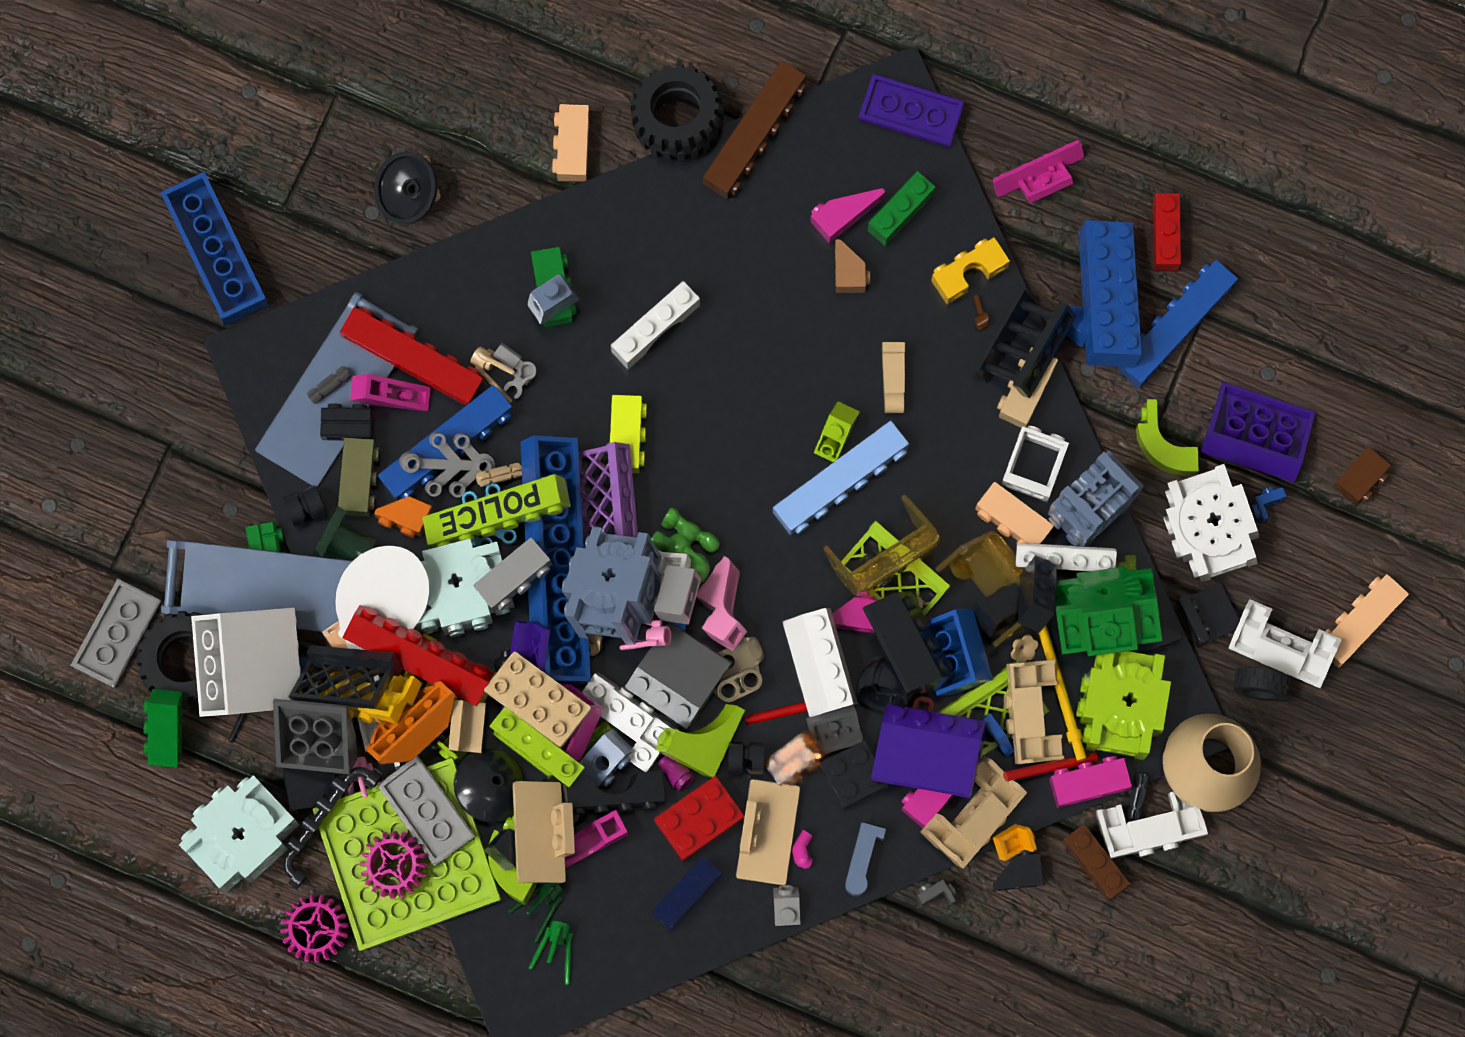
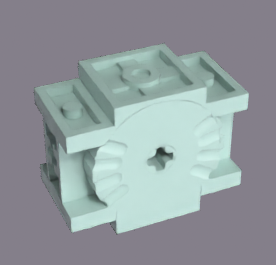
M471 539L422 551L424 561H421L428 576L429 597L426 609L416 624L419 632L430 634L437 632L438 627H441L445 636L449 634L450 637L461 636L468 629L474 628V631L487 629L489 627L488 624L493 623L491 613L503 615L509 613L510 608H514L513 599L511 598L512 602L502 611L498 609L494 612L473 586L502 562L497 542L473 548ZM459 582V587L455 588V583Z
M254 775L251 778H244L237 785L238 790L236 792L229 786L225 789L221 787L211 796L213 800L209 804L199 806L194 811V817L191 819L197 828L195 830H188L181 837L182 842L179 844L224 893L232 889L243 877L250 883L254 882L288 850L282 841L299 826V823ZM240 833L244 836L243 840H240L238 837Z

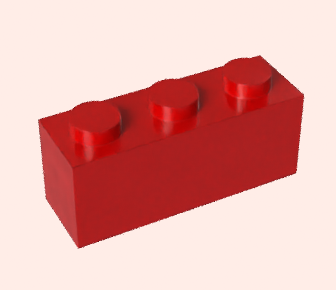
M1155 193L1152 201L1153 272H1177L1181 264L1180 194Z

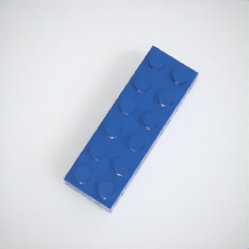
M205 172L160 192L224 326L269 306Z
M1085 220L1078 235L1087 365L1135 367L1142 355L1133 223Z

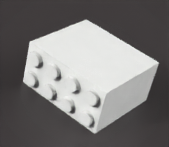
M295 608L191 616L200 716L273 710L274 699L291 700L289 695L301 674Z

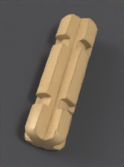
M514 463L510 464L509 467L506 465L490 469L488 473L486 471L478 472L476 474L477 484L483 487L490 485V482L495 484L510 480L512 477H521L522 465Z

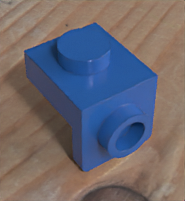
M1273 486L1261 491L1262 495L1256 496L1252 501V514L1255 519H1259L1260 524L1266 523L1268 520L1265 507L1283 502L1286 498L1283 487L1276 489Z

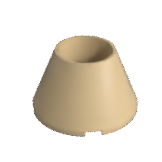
M1200 714L1180 723L1168 737L1165 751L1163 752V770L1171 789L1183 802L1203 809V811L1222 812L1237 807L1253 793L1260 777L1261 760L1254 739L1243 726L1226 716ZM1205 739L1218 740L1231 750L1235 759L1234 774H1221L1208 765L1203 755V741Z

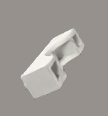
M684 281L681 282L611 344L612 353L629 369L647 353L651 345L666 330L676 323L682 322L700 306V298Z

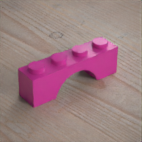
M616 810L594 821L574 835L575 853L564 857L565 869L628 836V832Z

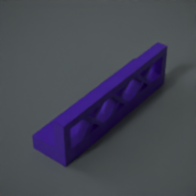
M515 621L510 655L513 652H517L544 672L550 629L538 621Z

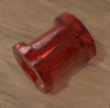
M924 696L915 699L912 706L913 709H918L919 704H922L923 707L928 706L927 711L933 712L935 707L934 702Z

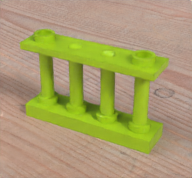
M504 707L489 726L494 730L493 735L546 776L553 775L569 788L577 777H581L580 774L584 770V766L508 708Z

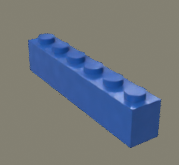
M1215 260L1211 265L1209 263L1205 264L1198 273L1200 275L1196 282L1191 280L1182 290L1185 294L1179 300L1175 297L1166 307L1169 311L1163 317L1158 315L1151 323L1152 329L1147 335L1144 332L1140 335L1142 355L1135 367H1118L1117 370L1138 389L1236 284L1238 278L1219 261Z
M493 384L432 433L440 432L446 438V443L456 455L461 454L463 456L466 454L464 450L459 449L453 443V438L456 434L464 433L469 437L471 445L479 439L482 441L493 432L491 429L496 425H503L511 419L513 409ZM430 435L408 451L415 453L419 458L447 459L438 448L430 444ZM437 436L434 439V443L439 444L441 437ZM459 438L458 445L464 444L465 438ZM399 458L382 471L378 477L390 494L398 501L406 497H412L415 494L414 490L421 484L425 486L427 482L435 478L434 474L440 469L419 468L414 473H408L401 468ZM414 459L408 462V467L415 465Z

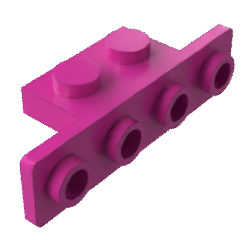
M1076 140L1066 144L1057 150L1044 154L1031 162L994 178L993 185L997 197L1020 188L1028 202L1032 203L1073 184L1072 177L1065 167L1084 158L1081 142Z

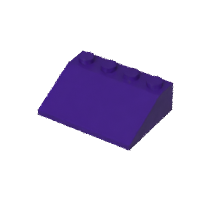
M1222 381L1201 452L1295 482L1303 463L1315 411Z
M887 704L871 780L970 798L985 741L986 721Z

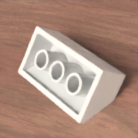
M823 608L783 621L809 717L858 704L831 608Z

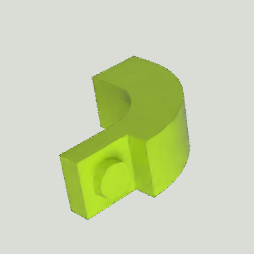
M1147 399L1145 407H1141L1140 413L1141 422L1145 423H1139L1136 427L1137 441L1143 454L1154 466L1166 473L1177 476H1196L1199 471L1198 447H1177L1168 443L1161 436L1158 429L1157 399Z
M514 816L508 817L503 830L508 828L515 830ZM494 830L490 839V843L499 833L498 831ZM488 855L490 869L500 887L511 898L526 905L538 883L517 882L516 868L505 871Z

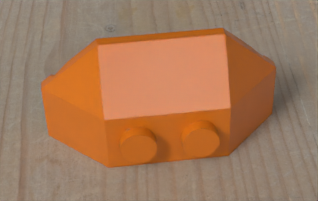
M441 681L434 683L432 686L419 689L413 705H405L397 724L383 721V723H379L376 726L366 750L380 764L412 761L448 727L455 694Z

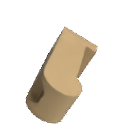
M882 342L885 413H904L905 342Z

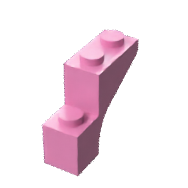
M724 556L720 563L715 566L706 582L700 586L696 597L705 607L714 611L707 618L702 629L711 639L733 651L747 631L733 616L740 571Z

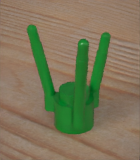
M552 921L550 928L546 927L545 935L529 965V969L532 970L548 940L552 944L547 962L549 964L552 963L557 945H564V941H566V985L570 984L571 942L573 934L569 933L571 928L569 924Z

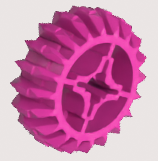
M392 831L390 839L389 834L383 832V841L375 836L373 840L376 845L374 846L370 843L366 845L371 850L370 853L362 852L361 855L367 858V862H360V866L367 867V870L361 872V876L370 877L365 881V885L370 886L374 884L371 890L373 893H377L381 889L380 897L385 898L389 892L390 899H395L398 892L400 898H405V889L413 894L415 891L412 884L418 887L422 885L417 878L418 876L426 877V874L420 872L421 868H428L427 863H421V860L425 859L427 854H418L423 846L421 844L414 846L416 842L415 837H411L407 841V833L402 832L399 837L398 831ZM400 844L407 851L394 855L387 847ZM381 852L380 855L382 856L383 863L382 866L379 869H377L378 872H376V859L379 853ZM412 858V870L407 878L405 865ZM391 859L399 862L396 870L389 868ZM393 874L401 883L388 886L380 879Z
M310 895V903H307L306 899L301 897L302 906L299 907L298 904L293 902L291 905L296 909L295 912L285 911L291 917L290 920L282 919L281 921L282 924L288 925V928L280 930L281 934H289L288 937L283 939V943H293L289 946L288 951L291 953L298 949L295 955L298 959L305 953V962H309L311 956L314 955V961L319 963L321 954L327 961L330 959L328 951H331L334 955L338 954V951L334 948L336 944L342 948L345 946L343 942L339 941V938H348V934L341 932V929L349 928V924L341 923L340 921L346 919L347 915L345 913L337 915L342 907L337 905L332 909L334 905L333 899H329L324 904V895H320L318 902H316L315 895ZM315 909L310 920L297 921L304 912ZM323 910L329 912L333 917L335 929L323 925ZM315 922H319L318 926L325 931H316L313 936L311 935L312 931L303 927L314 926ZM295 928L306 932V948L298 942ZM332 936V939L325 946L314 949L320 937Z

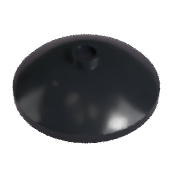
M409 151L399 152L390 156L380 167L374 184V195L379 210L388 220L398 224H412L424 218L433 207L438 190L437 176L431 163L424 156Z
M482 749V753L473 752L461 761L454 775L453 786L458 803L468 815L482 822L497 823L505 821L508 817L514 815L513 783L516 781H526L520 765L510 755L496 749ZM492 778H496L499 785H495L492 782Z

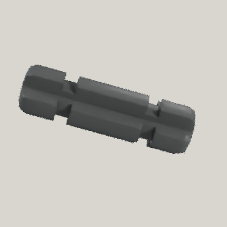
M341 366L336 370V374L332 373L320 382L316 389H311L307 393L308 398L312 403L317 404L322 400V396H327L341 385L340 382L348 380L351 377L350 372L345 366Z

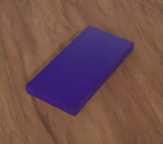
M872 74L858 120L950 148L965 101Z

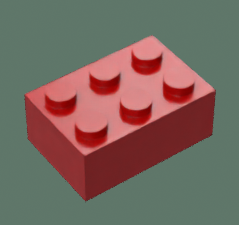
M716 776L654 818V823L683 863L744 821V815Z

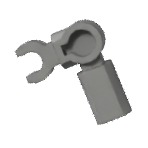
M502 342L493 354V357L510 369H517L513 375L515 377L514 381H510L504 386V391H507L510 386H515L517 394H515L514 398L517 399L522 394V386L524 384L527 386L535 376L536 367L531 362L521 361L522 356Z

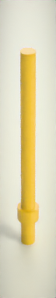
M1045 625L1040 631L1039 636L1046 659L1055 660L1056 662L1054 665L1057 685L1054 686L1068 729L1066 735L1069 743L1073 746L1077 761H1083L1087 758L1082 744L1081 729L1077 728L1048 628Z

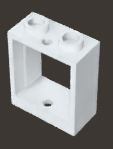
M1022 426L1001 486L1048 502L1069 443L1065 442V438L1059 435L1051 434V436L1043 434L1041 433L1042 430L1037 427L1028 426L1026 428ZM1024 439L1059 452L1047 486L1012 474Z

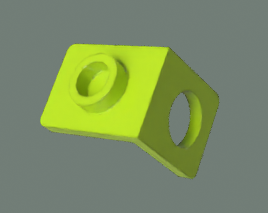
M450 735L443 743L438 741L437 745L441 749L438 753L446 760L453 758L458 764L468 753L465 751L448 750Z

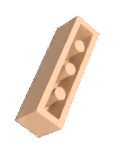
M1388 574L1383 579L1378 576L1368 586L1371 591L1366 596L1361 594L1352 603L1355 608L1349 614L1345 611L1335 621L1338 626L1332 632L1329 629L1325 631L1342 639L1332 661L1336 667L1340 668L1409 595Z

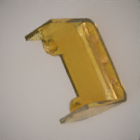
M903 495L901 498L912 522L918 529L850 573L828 546L823 548L835 574L853 595L862 597L871 593L932 553L939 544L940 537L935 527L906 495Z
M989 531L961 545L935 568L937 572H940L950 567L952 573L957 578L964 580L972 578L986 597L995 593L1000 587H1006L1014 582L1020 586V574L1025 569V567L1016 566V555L1003 538L994 531ZM1017 622L1012 627L999 633L1001 637L993 643L994 646L997 647L1012 639L1027 627Z

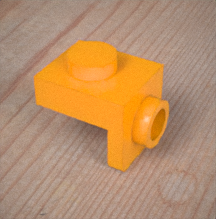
M1014 824L993 837L999 859L1003 861L1009 860L1023 850L1030 852L1037 850L1035 836L1029 827Z

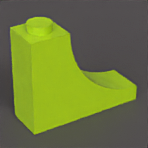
M726 704L713 722L704 728L692 732H681L677 729L665 727L657 739L655 750L703 776L713 778L745 710L735 705Z

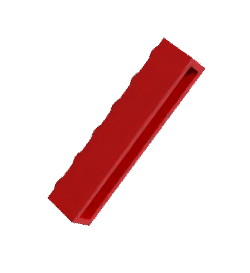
M353 307L340 330L341 337L466 406L472 402L483 382V378L480 376L481 372L471 366H468L467 369L458 364L460 362L458 359L449 354L444 357L437 353L438 349L427 342L423 345L415 341L417 337L405 330L403 333L394 329L395 325L386 319L377 320L372 317L374 314L364 307L360 309Z
M359 605L342 637L364 650L394 652L404 670L433 685L441 681L455 696L476 707L485 692L484 688L487 687L494 674L485 665L476 664L468 660L462 653L448 650L440 642L431 641L423 637L420 632L414 629H407L401 626L395 619L386 618L368 606Z

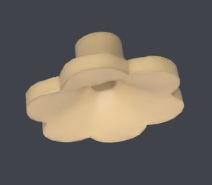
M1025 635L1022 639L1015 640L1012 644L1014 649L1011 652V658L1019 661V663L1033 659L1038 642L1030 635Z

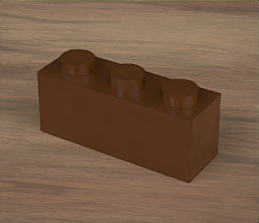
M1085 824L1064 838L1062 841L1064 846L1107 902L1130 885Z

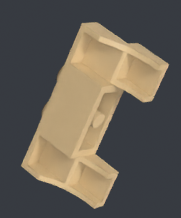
M1055 660L1007 664L1009 689H1007V694H1004L1005 709H1009L1006 730L1008 734H1011V739H1013L1015 764L1064 759L1061 744L1062 734L1045 736L1041 686L1057 685Z

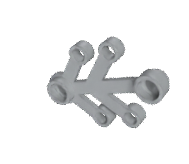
M440 432L432 433L429 441L447 459L419 458L413 452H405L399 460L401 468L408 473H414L419 468L445 469L437 478L427 482L425 486L426 492L433 497L438 496L441 493V487L460 470L469 471L459 481H454L450 484L449 492L454 497L464 495L465 488L476 479L478 472L486 471L488 473V470L495 468L493 458L485 453L479 454L470 444L469 437L464 433L456 434L453 438V443L459 449H463L471 460H461L446 443L445 436ZM437 436L441 437L439 444L434 443V439ZM464 437V444L458 445V439ZM414 459L415 465L408 467V462ZM486 462V468L480 470V464ZM432 485H437L435 492H430ZM460 485L461 490L458 493H454V487Z

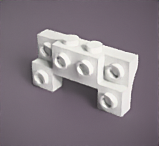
M1249 599L1228 649L1321 688L1342 639L1318 629L1313 643L1268 624L1267 621L1272 609Z
M596 672L591 678V682L587 684L582 692L604 707L601 713L602 718L636 741L633 747L634 751L628 757L631 759L630 762L644 772H648L661 754L655 750L660 733L664 731L665 727L677 730L678 728L655 713V708L646 701L640 702L633 697L635 694L624 686L620 688L604 675Z
M1170 792L1168 797L1172 812L1126 824L1122 806L1117 805L1113 808L1097 810L1096 816L1101 835L1105 841L1107 853L1111 859L1139 853L1140 857L1154 854V849L1163 847L1164 851L1178 848V843L1206 836L1208 832L1200 808L1186 804L1174 792Z

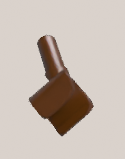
M974 295L973 298L979 315L973 317V321L978 330H981L989 325V317L984 312L979 295Z

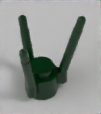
M540 883L530 897L532 899L537 894L539 896L537 901L526 912L528 916L543 901L548 905L553 902L534 939L535 943L539 942L557 906L563 900L560 896L564 890L557 883ZM517 902L508 910L509 913L514 912L524 904Z

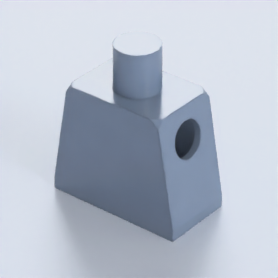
M558 274L530 293L527 306L540 325H542L580 299L568 281Z

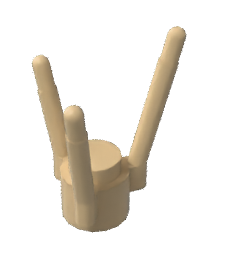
M482 346L478 347L470 362L476 366V370L481 372L480 375L491 386L494 384L505 399L511 403L512 399L485 372V369L489 371L493 366H496L511 375H514L515 371L496 361V358L493 357L495 353L493 350H486Z

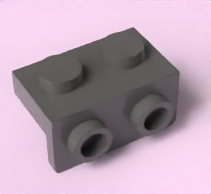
M854 705L806 718L816 755L829 754L832 751L853 747L864 741Z

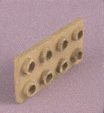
M513 652L488 683L487 687L484 688L488 695L559 747L564 746L591 711V707L517 652Z
M760 780L750 781L736 873L737 879L776 885L786 884L800 791L799 786Z
M516 781L513 783L517 882L563 883L566 880L564 857L575 853L572 803H562L560 782Z

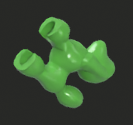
M671 507L661 526L665 529L675 528L677 533L668 538L663 533L656 531L651 539L659 551L688 554L691 559L690 568L695 569L700 576V584L704 583L710 573L709 561L701 553H695L691 549V544L694 541H698L703 549L714 553L719 548V540L712 533L701 531L696 524L684 519L676 508Z

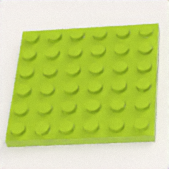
M453 758L428 766L427 768L476 837L437 866H434L428 857L422 859L421 863L428 864V868H421L420 872L426 874V877L418 876L417 880L422 885L418 887L412 884L415 891L413 894L405 889V898H400L398 892L395 899H390L389 892L385 898L380 897L381 889L377 893H373L371 890L374 884L370 886L365 885V881L370 877L361 876V872L367 870V867L360 866V862H367V858L361 854L362 852L370 853L371 850L366 845L370 843L375 846L376 843L373 840L375 836L383 841V832H387L391 839L392 831H398L399 837L402 832L408 834L407 841L413 837L377 785L372 790L370 788L366 789L367 798H364L360 791L339 799L333 810L326 816L319 827L359 951L367 950L502 900L490 869L489 860L484 851L485 848L475 819L462 809L456 799L453 783L457 766ZM318 808L313 809L314 815L318 812ZM400 844L387 847L394 855L407 851ZM420 850L418 854L425 852L423 850ZM381 852L379 853L376 859V872H378L377 869H379L383 863L382 856L380 855ZM412 858L405 865L407 878L412 870ZM391 859L389 868L396 870L399 862ZM393 874L380 879L388 886L401 883Z

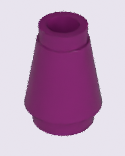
M664 756L659 761L658 765L674 789L677 788L679 791H683L693 782L694 776L692 771L667 756Z

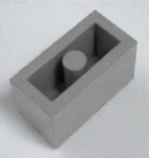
M666 566L665 573H662L660 577L659 594L654 598L653 610L660 620L689 625L701 578L695 569Z

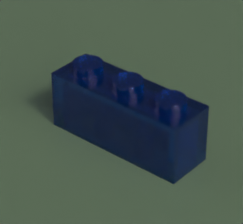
M702 856L655 907L652 915L671 932L721 877V872Z

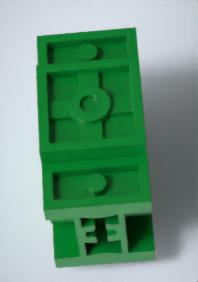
M1126 567L1077 573V578L1056 581L1055 604L1062 654L1087 651L1088 656L1138 650L1137 644L1162 641L1152 568L1127 571Z

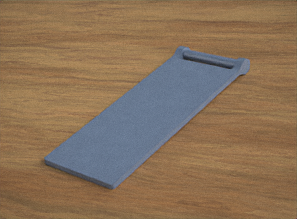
M357 291L255 449L260 455L308 484L315 485L316 488L320 485L344 446V441L322 440L320 437L321 408H327L328 404L331 403L342 404V408H352L353 404H363L350 401L353 376L371 374L388 378L395 368L390 363L340 336V330L353 307H364L374 314L373 316L380 320L386 319L395 325L394 328L402 333L405 330L416 336L419 328L414 325H407L367 301ZM341 366H345L350 372L351 377L345 382H340L341 385L327 396H322V400L317 404L312 403L307 393L313 388L316 389L317 385L332 373L336 374V370Z
M167 539L166 547L169 548L165 600L161 606V613L178 614V611H186L190 614L197 612L201 615L295 608L296 629L321 632L339 621L336 612V591L344 571L353 562L351 560ZM185 549L181 606L174 605L178 550Z

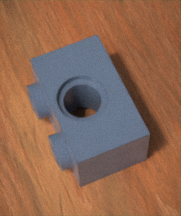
M612 729L605 733L579 762L585 767L580 776H590L597 788L602 785L607 787L616 777L613 773L618 768L622 770L630 762L631 759L628 756L634 749ZM602 756L608 759L609 766L603 763Z

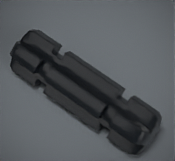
M1137 772L1134 781L1136 785H1133L1129 801L1131 807H1128L1126 814L1130 820L1136 821L1141 819L1142 811L1140 809L1144 806L1148 789L1146 785L1149 784L1150 775L1145 772Z

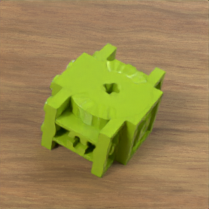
M1129 651L1096 655L1094 668H1091L1089 673H1085L1082 678L1080 692L1084 693V698H1081L1080 702H1078L1076 716L1080 717L1079 724L1086 725L1082 740L1083 743H1086L1085 750H1100L1134 756V759L1145 760L1150 752L1152 737L1158 738L1164 729L1171 685L1170 681L1161 680L1165 655L1155 654L1152 656ZM1124 700H1128V705H1130V707L1126 706V702Z

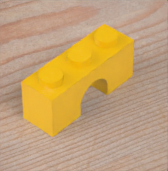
M995 238L989 241L987 239L981 240L974 246L976 249L969 253L966 251L960 253L954 258L955 261L948 266L944 263L933 271L934 274L931 281L947 305L968 292L969 286L963 277L967 270L978 269L989 280L1009 267L1010 260Z

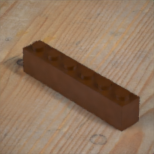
M781 60L704 175L703 185L726 199L729 198L731 193L735 195L742 185V182H740L744 174H750L755 165L754 159L757 155L761 156L768 146L766 141L770 135H776L781 126L780 120L783 116L787 117L794 107L792 102L796 96L801 97L806 90L805 74Z

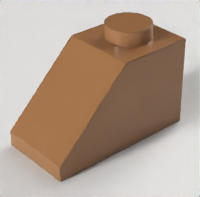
M835 240L836 293H865L866 285H870V270H865V262L843 241Z

